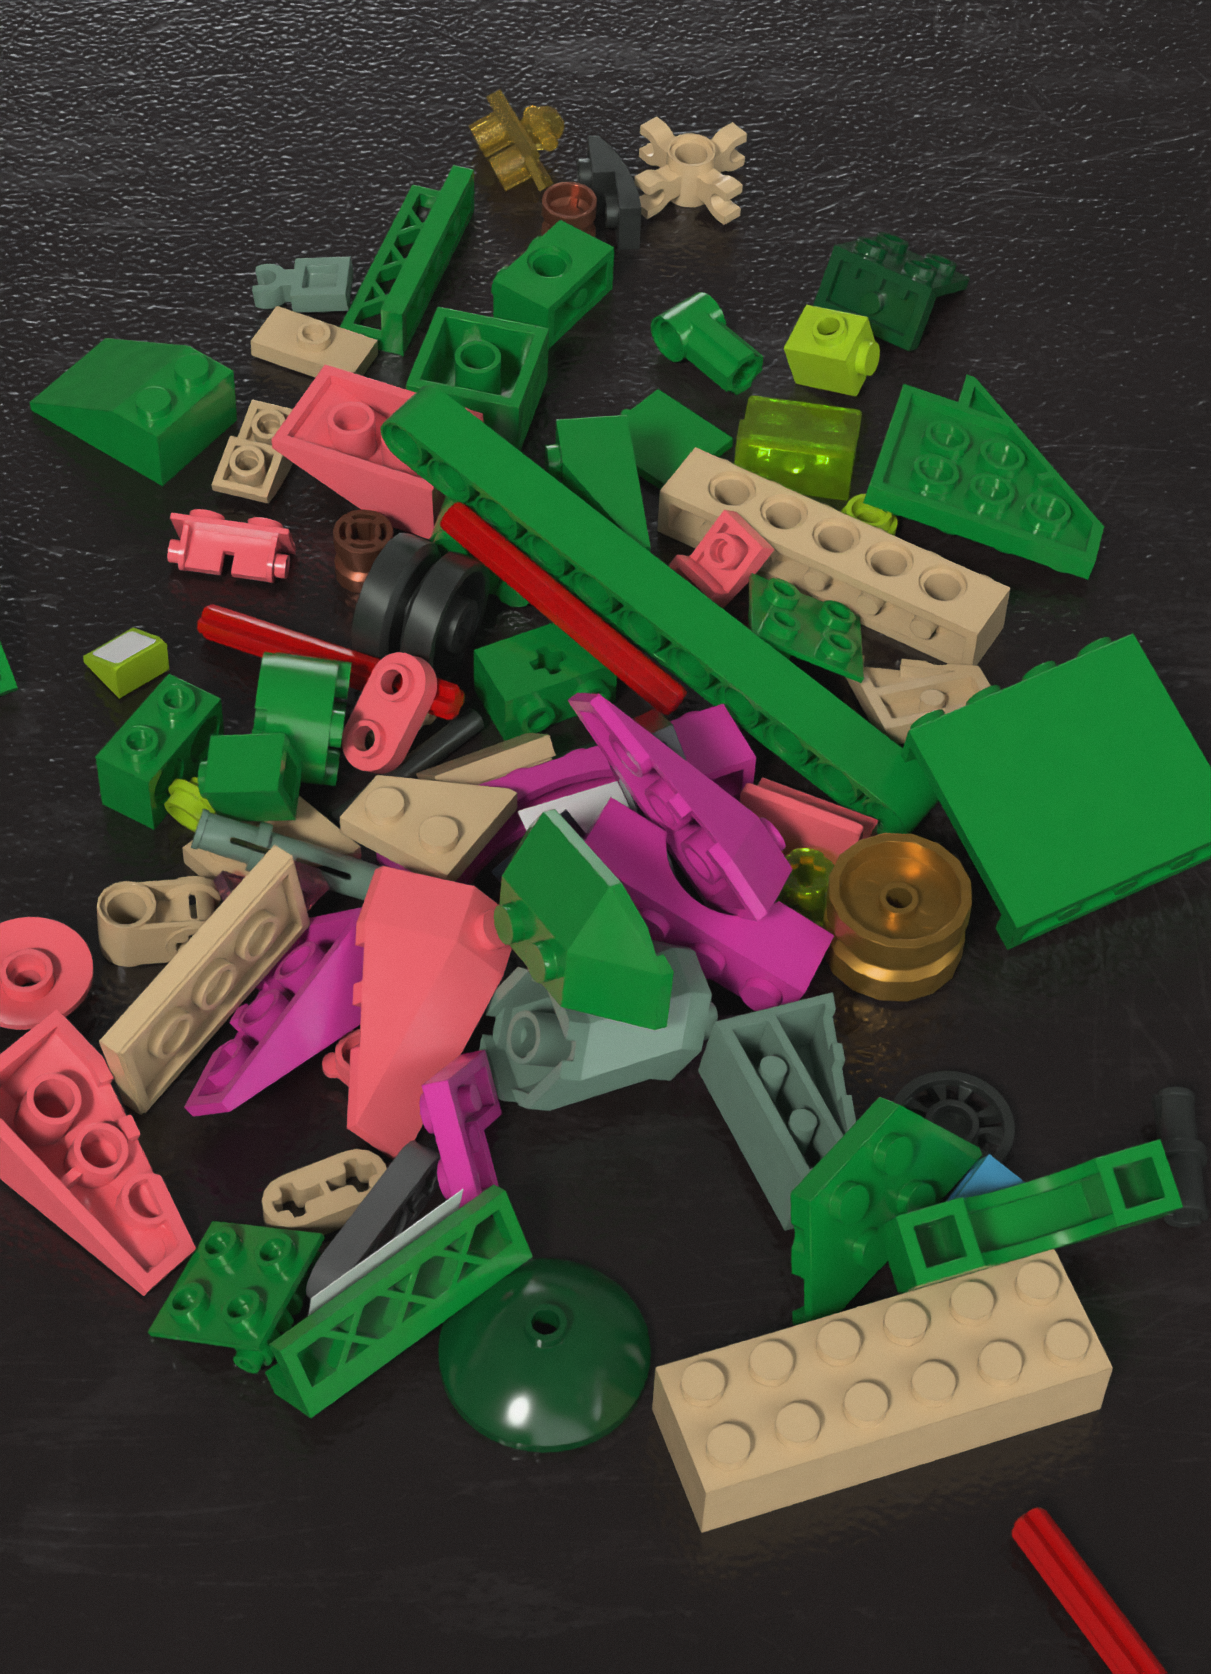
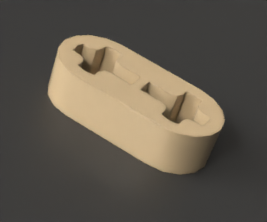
M353 1149L278 1177L264 1190L262 1208L265 1227L322 1233L323 1236L341 1229L386 1171V1164L378 1155L369 1150ZM357 1176L362 1184L369 1183V1189L358 1193L353 1185L346 1186V1179ZM294 1201L297 1207L305 1208V1214L294 1218L289 1210H283L282 1204Z

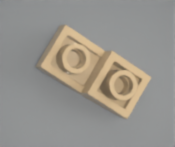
M256 400L251 401L238 437H229L211 484L213 491L269 504L293 464L292 461L272 448L271 439L293 409Z

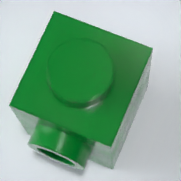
M285 733L210 736L208 758L201 761L198 769L199 792L203 799L208 800L217 815L241 822L296 820L303 763Z

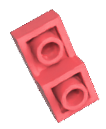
M723 510L690 556L677 554L669 567L721 608H724L749 582L751 573L756 574L775 549L737 512Z

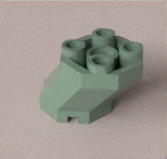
M652 940L656 955L664 954L674 971L667 1027L657 1030L563 1008L541 983L539 984L534 981L528 968L517 967L495 990L487 1005L485 1016L496 1017L493 1035L482 1034L479 1051L486 1050L498 1099L519 1103L518 1106L527 1109L551 1111L648 1079L671 1081L702 1051L703 1040L709 1039L714 1022L718 1020L717 1009L711 1002L712 993L695 951L689 947Z

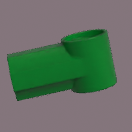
M697 292L652 319L651 334L659 351L672 362H680L685 358L688 359L726 392L731 391L735 395L744 392L751 387L755 377L762 371L763 356L726 326L721 308L710 295L704 292Z

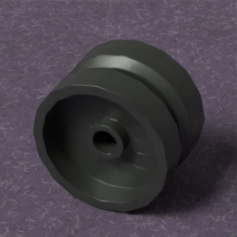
M409 533L397 534L387 542L377 556L364 581L352 624V650L379 659L396 652L411 654L426 660L432 666L436 678L449 682L466 660L480 629L490 590V572L488 567L478 559L459 552H448L441 558V553L436 543Z

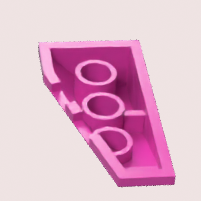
M576 693L568 699V702L646 818L667 831L666 848L705 906L719 913L739 916L740 918L757 922L765 917L771 910L793 870L781 852L785 849L786 845L775 826L764 817L759 819L751 810L602 695Z
M362 907L309 918L310 926L256 986L259 993L250 1005L246 1003L236 1009L229 1022L238 1031L235 1038L224 1043L213 1052L184 1106L192 1116L232 1111L360 1025L361 1007L353 1005V985L362 981L364 948L355 945L356 923Z

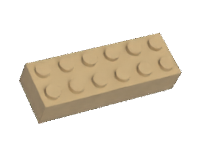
M1051 1249L655 1368L652 1410L700 1531L703 1533L1099 1410L1113 1367L1055 1249Z

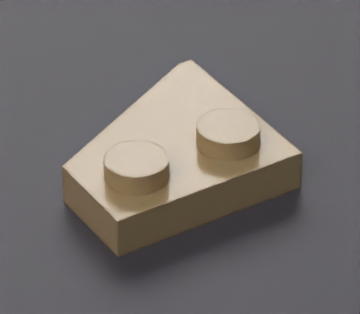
M862 655L863 681L859 683L846 677L870 723L898 745L905 743L910 726L921 716L939 709L944 710L945 714L966 706V702L970 697L982 689L991 686L979 666L952 663L934 665L927 661L901 659L900 670L864 667V655Z
M376 775L340 816V833L413 873L455 882L516 811L517 792L509 788Z

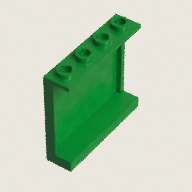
M1133 633L1112 642L1110 637L1100 638L1085 646L1077 654V658L1058 666L1055 661L1042 663L1023 676L1022 681L1003 690H1001L999 685L987 687L970 697L966 702V706L947 714L942 709L931 711L918 718L910 726L901 756L905 763L915 758L917 759L1001 913L996 930L1007 950L1211 859V767Z

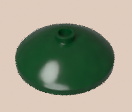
M556 1258L529 1259L445 1320L440 1333L438 1348L441 1380L450 1402L461 1417L487 1438L502 1445L528 1452L547 1453L572 1450L606 1436L617 1428L637 1406L646 1387L650 1371L651 1347L648 1329L640 1310L632 1298L621 1286L603 1273L574 1261ZM547 1324L554 1326L557 1330L552 1334L543 1335L536 1332L534 1328L538 1325Z

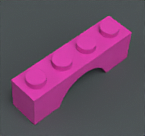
M610 797L588 829L583 840L623 884L646 923L651 939L672 945L689 947L694 950L705 978L715 981L741 997L743 1002L755 1011L798 1001L805 994L834 935L780 901L773 904L769 913L758 922L743 919L739 916L719 913L700 904L682 888L671 870L666 851L667 831Z

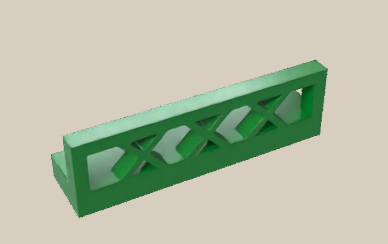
M453 165L440 191L417 185L411 186L349 311L340 325L341 328L378 340V350L404 356L474 213L473 169ZM419 206L431 209L423 223L416 215ZM414 243L407 258H403L398 248ZM396 278L389 294L385 295L379 286L380 283ZM381 314V330L360 325L363 319Z
M493 1184L271 1342L269 1345L278 1363L267 1370L265 1374L274 1393L308 1417H314L533 1257L506 1191Z

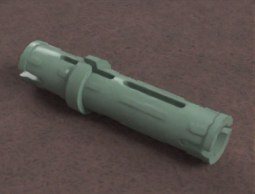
M206 809L202 810L191 848L196 850L202 849L245 863V871L250 872L267 852L230 841L232 837L269 849L276 845L293 856L299 881L361 900H365L375 869L382 867L329 848L272 832V824L261 821L259 826L256 827L210 813ZM301 858L349 873V876L343 877L296 862L295 860Z

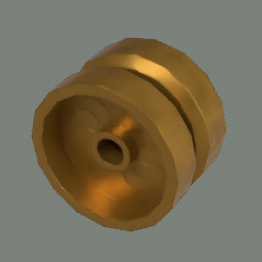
M883 833L859 840L838 857L829 875L827 906L824 910L822 924L823 929L834 935L824 955L832 973L853 991L883 1001H910L933 994L952 979L962 958L965 929L969 922L972 906L971 881L961 862L940 844L914 834Z

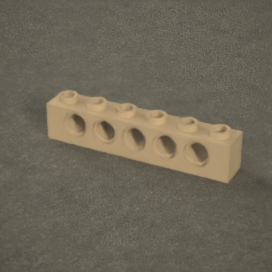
M695 447L660 490L658 532L696 549L723 510L735 511L775 549L756 572V575L768 580L771 578L785 580L794 585L800 593L822 602L827 600L839 602L848 607L854 615L859 616L862 625L945 663L977 666L1003 629L1010 587L996 582L986 575L976 573L949 561L932 551H927L893 536L883 529L873 527L837 511L829 505L819 503L792 491L775 481H770L736 466L726 459L716 457Z

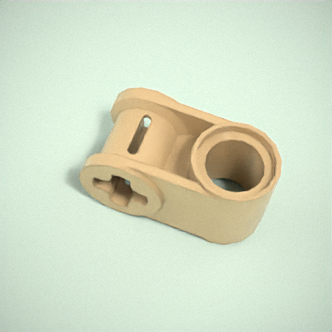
M187 876L175 880L146 882L123 881L110 885L103 890L97 902L99 947L102 955L109 962L124 967L170 962L190 940L191 935L198 931L219 906L221 894L218 885L213 880L202 876ZM190 895L195 896L196 904L189 905Z

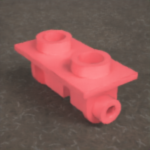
M204 509L191 510L189 515L171 513L170 519L181 540H170L167 558L169 563L178 564L179 570L221 575L226 554L234 556L231 570L232 577L274 583L276 578H287L290 556L281 553L296 554V546L290 530L283 528L281 523L262 517L250 518L248 523L228 521L221 514Z

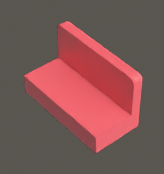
M763 777L758 785L746 783L740 794V803L756 814L759 819L761 817L766 818L779 831L786 845L785 849L781 851L783 855L828 872L832 871L838 857L859 840L876 836L877 819Z

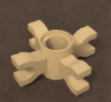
M658 117L640 125V134L651 143L639 149V157L649 165L660 167L657 170H645L635 176V185L645 193L639 198L642 207L641 214L646 219L658 214L669 201L682 207H698L705 204L711 214L723 225L740 216L741 208L730 199L742 193L743 184L732 176L722 175L721 172L734 171L744 165L745 156L734 148L746 142V132L732 122L720 129L710 140L705 136L693 133L675 137L667 124Z

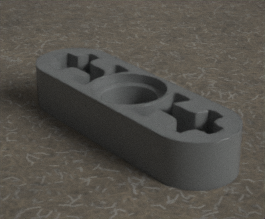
M415 1140L410 1141L402 1148L316 1262L306 1286L308 1298L311 1299L411 1226L439 1186L437 1177V1165L441 1159L439 1153Z

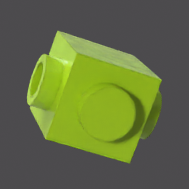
M811 305L805 306L784 346L795 384L856 397L866 377L873 375L880 358V347L875 342L868 317Z

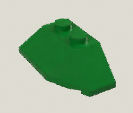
M556 809L542 812L529 825L502 875L500 902L494 910V925L500 940L505 945H510L528 967L534 981L539 984L541 983L561 1007L652 1030L667 1027L674 971L664 954L656 955L649 929L620 880Z

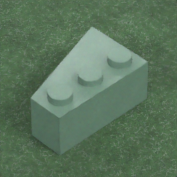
M833 992L714 1022L698 1069L785 1231L794 1228L791 1224V1191L856 1123L852 1095H847L842 1067L845 1062L842 1043H837L833 1015L836 1007Z

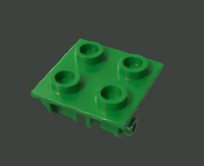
M751 573L749 577L748 620L749 629L788 660L792 655L859 683L863 681L861 620L859 616L854 615L848 607L832 600L822 602L800 593L794 585L779 578L768 580Z
M212 1221L148 1333L153 1337L234 1348L237 1352L233 1358L234 1363L248 1373H258L262 1366L271 1365L275 1358L269 1344L281 1336L279 1332H287L291 1329L294 1323L291 1315L299 1314L303 1307L307 1282L316 1262L321 1256L318 1250L325 1237L322 1233Z

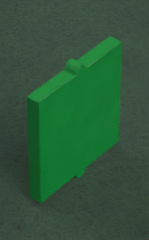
M659 389L633 409L621 411V415H628L638 475L660 490L695 447L720 457L733 446V438Z

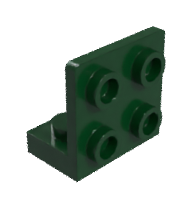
M878 232L877 237L859 236L855 241L834 245L813 306L866 316L869 319L874 336L907 351H912L918 348L936 297L966 289L970 278L955 271L957 264L954 261L932 253H927L925 257H922L907 250L909 243L903 238L886 232Z

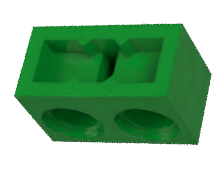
M168 674L96 755L102 804L155 830L168 815L164 804L171 796L168 791L169 786L175 779H183L189 782L192 777L198 778L199 765L201 761L208 758L210 736L224 735L221 698Z

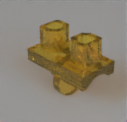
M501 89L488 95L486 98L493 112L468 127L485 158L511 144V147L488 159L505 192L529 178L533 180L539 191L552 185L551 177L539 159L540 154L538 150L552 151L558 146V139L564 130V120L559 112L550 106L536 107L531 105L524 110V116L519 120Z

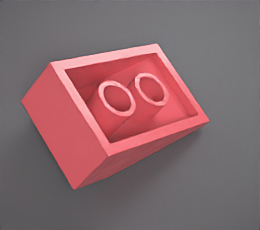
M325 364L271 439L272 448L359 509L376 511L386 516L393 528L430 539L445 495L400 461L388 449L383 441L380 429L382 424L416 392ZM467 409L484 423L483 413Z

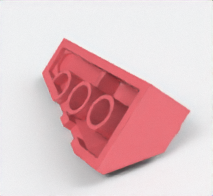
M382 866L374 871L356 923L355 945L364 948L362 981L353 985V1005L361 1007L360 1043L350 1050L347 1129L394 1160L407 1143L415 1140L423 1125L419 1107L420 1096L423 1093L421 1085L461 1055L504 975L512 948L500 940L495 929L494 910L498 904L475 886Z
M56 1009L0 1054V1179L141 1295L145 1296L192 1255L196 1247L162 1177L154 1173L139 1143L138 1138L141 1134L132 1115L126 1116L111 1085L113 1076L105 1059Z

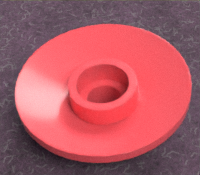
M22 917L0 923V1027L15 1030L32 1029L56 1009L66 1017L83 1002L92 985L94 968L89 947L76 931L61 922L41 917ZM30 982L37 983V984L32 985V986L21 987L22 985H24V984H26V983H30Z

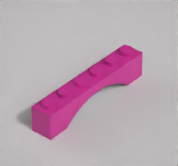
M720 704L702 711H691L680 716L678 719L670 721L674 726L687 762L736 800L740 801V794L745 784H753L756 756L725 705ZM598 745L588 749H576L564 757L530 768H519L506 776L479 784L481 786L509 788L517 792V809L455 882L471 885L479 872L502 849L525 835L526 829L517 811L615 782L616 780L608 760ZM376 852V859L380 866L384 865L412 872Z

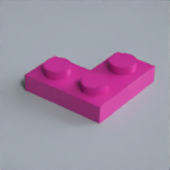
M486 1050L459 1055L421 1085L423 1090L419 1101L421 1119L427 1132L430 1134L434 1133L441 1157L437 1165L439 1186L447 1200L464 1189L459 1208L493 1184L499 1187L484 1130L502 1115Z

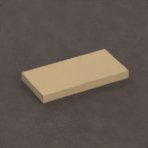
M273 845L99 1040L123 1104L139 1115L146 1113L310 926L293 856L278 846Z

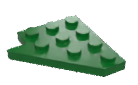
M967 374L958 401L903 384L863 503L882 509L886 513L888 511L895 516H902L935 527L944 533L958 535L985 544L1002 553L1014 554L1049 566L1055 571L1069 573L1088 580L1096 562L1104 526L975 377Z

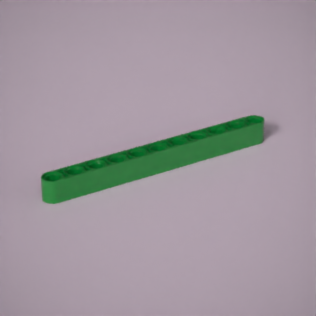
M422 386L382 424L380 429L383 441L400 461L454 503L462 502L470 507L598 616L713 706L724 704L737 725L842 807L877 819L878 835L883 833L911 834L939 802L916 758L905 763L901 756L903 748L445 392L434 386Z

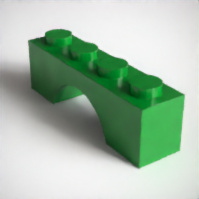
M1161 1139L1097 1157L1063 1171L1016 1186L972 1197H960L895 1216L878 1227V1231L898 1294L900 1295L1051 1249L1062 1248L1153 1221L1183 1208Z

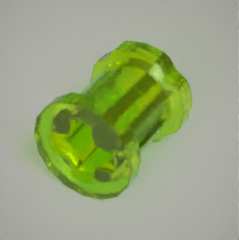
M810 848L792 850L785 858L793 870L774 904L780 901L822 927L824 910L827 906L826 892L829 875L834 864L818 850Z

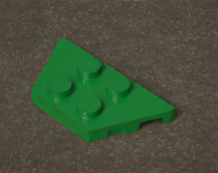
M879 1097L790 1193L791 1224L795 1230V1239L791 1248L792 1274L804 1279V1306L792 1311L793 1325L796 1326L840 1313L888 1261L878 1227L895 1216L938 1204L982 1156L980 1148L907 1108Z

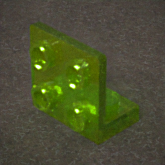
M750 396L748 398L745 419H740L734 465L770 481H775L799 494L848 501L862 412L857 409Z

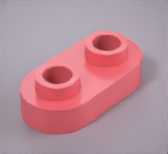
M396 652L385 656L377 663L342 735L343 752L352 766L362 771L384 774L393 771L403 762L437 692L436 674L426 660L411 654ZM401 674L403 684L399 692L395 694L392 689V683L395 677ZM373 730L375 741L373 746L367 750L365 739L367 733Z

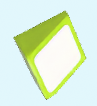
M136 628L129 629L83 656L84 663L119 699L169 670L167 644L160 637Z

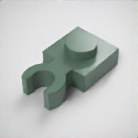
M351 256L296 258L294 269L285 270L275 264L256 266L255 272L258 285L253 286L252 292L257 308L272 309L276 306H281L285 302H291L293 311L297 313L349 311L354 275Z

